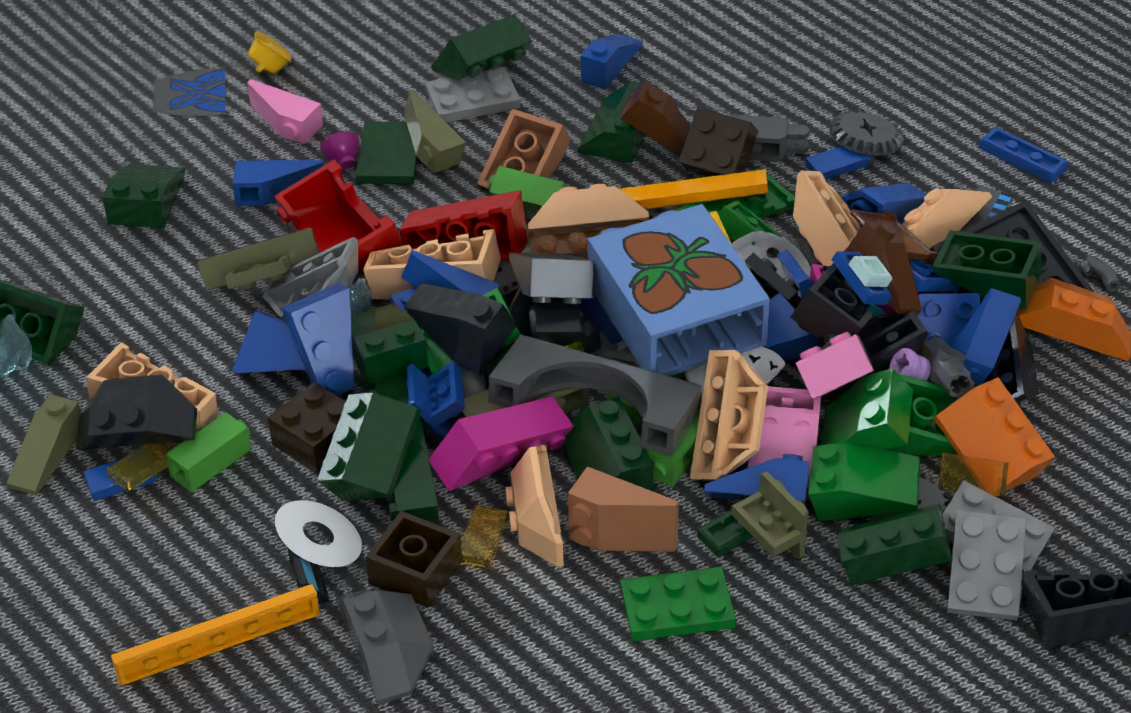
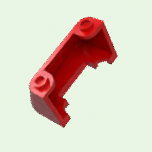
M334 159L275 195L279 206L276 209V213L283 224L289 223L296 231L312 228L320 253L355 237L358 240V272H361L364 269L370 252L400 247L403 244L397 227L391 218L386 215L379 219L356 195L352 183L344 182L341 174L343 169Z

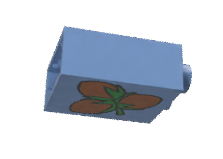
M703 204L680 211H666L654 219L624 228H609L597 236L588 238V259L594 260L592 291L642 369L671 376L706 365L709 350H736L743 353L767 345L770 298Z

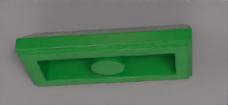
M738 200L724 206L718 214L727 235L734 241L747 234L759 231L782 237L781 234Z

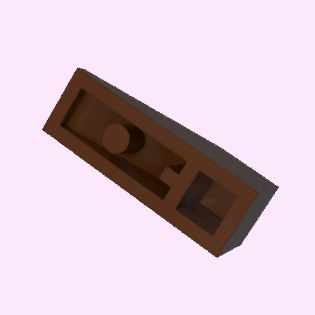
M643 80L626 99L620 117L621 120L681 155L691 126L669 95L659 88Z
M866 221L847 247V251L860 252L862 256H877L893 278L886 287L892 296L888 303L897 314H905L909 311L919 314L922 311L904 242L896 234L895 227L886 221Z

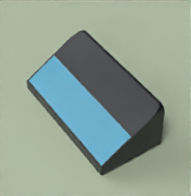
M288 548L289 560L298 589L313 584L317 592L318 604L329 601V595L319 565L301 558Z

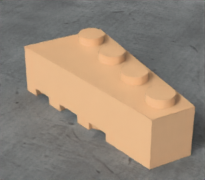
M120 343L87 376L90 402L104 380L162 374L197 408L196 432L218 418L216 393L186 377L177 378L173 375L172 369L164 365L159 368L151 364L149 357L142 353L138 355L131 353L129 346Z

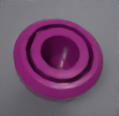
M350 131L332 134L322 142L320 151L328 161L335 159L342 169H348L355 165L354 158L359 151L358 135Z

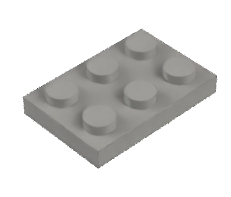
M506 67L485 70L474 78L467 76L456 80L449 77L425 82V90L433 110L446 123L520 108V98Z
M966 481L962 482L943 512L948 540L951 542L954 539L957 510L1026 518L1022 579L1024 571H1031L1055 529V527Z
M956 511L947 613L1018 620L1026 518Z

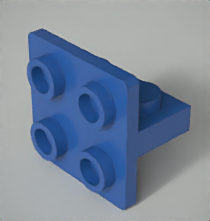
M977 293L918 294L922 311L916 315L929 334L925 341H929L935 336L944 339L951 348L979 307L980 295Z
M452 361L430 377H427L412 363L407 366L408 404L421 410L420 416L429 423L431 430L437 436L441 435L445 438L454 426V417L465 409L461 368Z

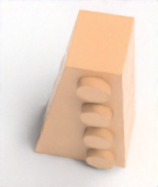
M494 229L484 230V236L470 239L468 234L456 236L457 241L439 244L438 239L426 241L425 244L417 249H412L410 245L370 252L363 271L371 300H391L390 295L415 288L402 278L412 250L494 281L501 260Z

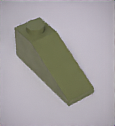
M414 90L410 91L404 116L416 156L433 173L460 164L466 142Z
M52 394L47 397L33 416L7 480V488L37 496L77 440L79 417L81 416L79 402Z

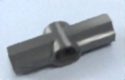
M935 336L929 341L924 342L920 353L931 364L929 380L943 386L947 393L955 398H961L974 388L975 383L970 377V372L964 366L966 356L963 353L950 348L944 339Z

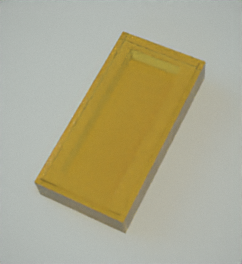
M168 443L145 444L106 469L107 476L129 492L167 468L166 453L174 447Z
M942 453L939 483H943V487L959 489L962 482L966 481L991 495L1005 496L1009 462Z
M475 505L461 542V563L486 568L491 567L508 521V511Z

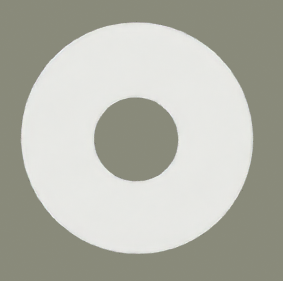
M299 500L283 505L276 513L275 527L279 537L291 551L301 558L321 566L342 567L353 563L359 557L362 550V542L358 531L345 516L333 508L313 501ZM307 522L322 523L332 531L334 541L329 545L316 544L305 536L303 526Z

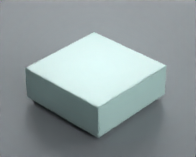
M854 256L849 262V266L865 287H887L893 279L877 256Z

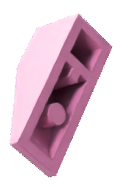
M252 79L247 82L250 105L280 136L305 144L323 126L321 103Z

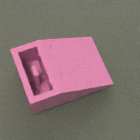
M845 332L830 339L832 346L822 350V348L815 346L800 354L802 360L796 362V365L812 399H816L874 372L864 345L858 335L851 336L850 333Z
M768 386L759 452L748 460V468L774 458H783V454L803 456V461H809L807 489H809L813 446H817L821 396L812 399L809 391L805 389Z

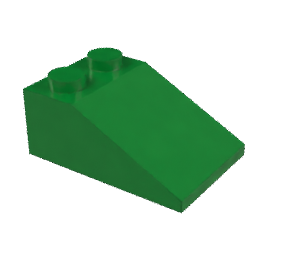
M893 368L862 377L826 407L821 445L849 442L883 450L907 445L913 389Z
M899 374L913 389L908 444L887 450L908 455L959 456L934 421L936 415L959 398L950 396L943 386Z
M849 442L813 446L809 497L819 522L918 509L919 457Z

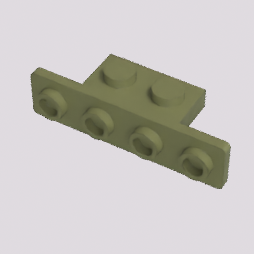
M307 228L199 260L197 265L206 289L210 290L227 285L228 289L238 287L241 291L256 286V281L267 278L268 282H273L284 278V273L292 265L320 253L312 228Z

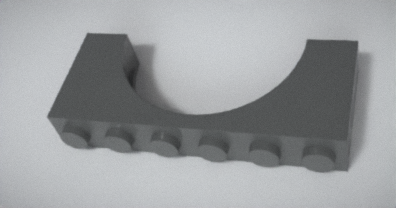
M520 335L489 376L488 403L507 408L527 403L543 393L563 388H591L605 391L624 399L641 415L643 419L641 447L672 456L700 411L702 385Z

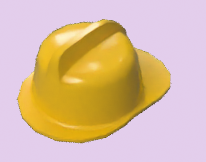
M256 31L254 33V40L249 49L248 56L257 64L256 71L258 73L265 70L276 74L287 63H291L290 53L280 43L263 32Z

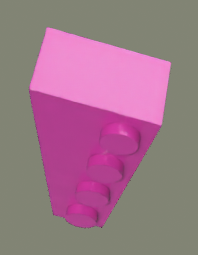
M551 396L458 419L428 461L448 491H451L518 463L529 447L546 445L547 451L558 449L566 442L565 437L574 426L554 397Z

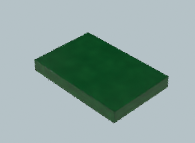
M364 121L356 170V183L414 184L418 157L415 154L406 122Z

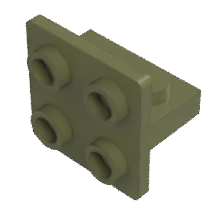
M765 471L760 474L759 491L732 505V516L773 557L789 549L799 559L805 555L808 521L807 508L786 490L781 481L775 480Z

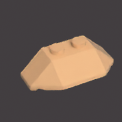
M801 170L797 174L793 218L799 226V232L812 247L815 258L823 266L830 267L833 264L831 259L837 251H845L861 229V226L850 215V209L836 190L826 183V179L820 171Z
M594 184L589 189L579 190L576 187H564L558 192H554L528 223L527 237L530 239L605 231L609 228H624L649 220V213L615 186L607 187L606 184Z
M934 189L924 197L925 201L917 209L910 211L904 217L905 222L903 225L930 249L932 246L944 241L950 230L960 231L992 198L990 192Z
M709 350L690 479L715 481L726 477L759 452L768 386L739 351Z
M546 445L529 447L510 473L511 486L505 487L507 507L513 506L514 511H509L511 532L517 531L520 546L555 566H564L563 540Z

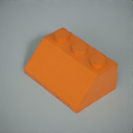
M999 378L973 388L934 418V421L981 488L993 496L1002 494L1038 477L1055 458Z

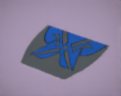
M225 68L188 71L154 80L153 112L184 116L225 114Z

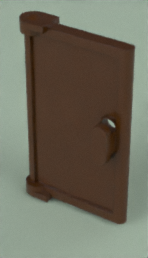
M859 210L850 211V215L862 226L866 221H886L895 227L896 234L904 242L908 258L924 260L925 264H934L938 253L931 251L901 224L893 212L883 210L881 214Z

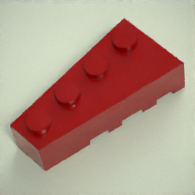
M521 190L411 211L399 229L403 246L410 245L412 249H417L425 244L426 241L438 239L439 244L457 241L456 236L468 234L470 239L484 236V230L494 229L501 260H509V253H523L528 244Z

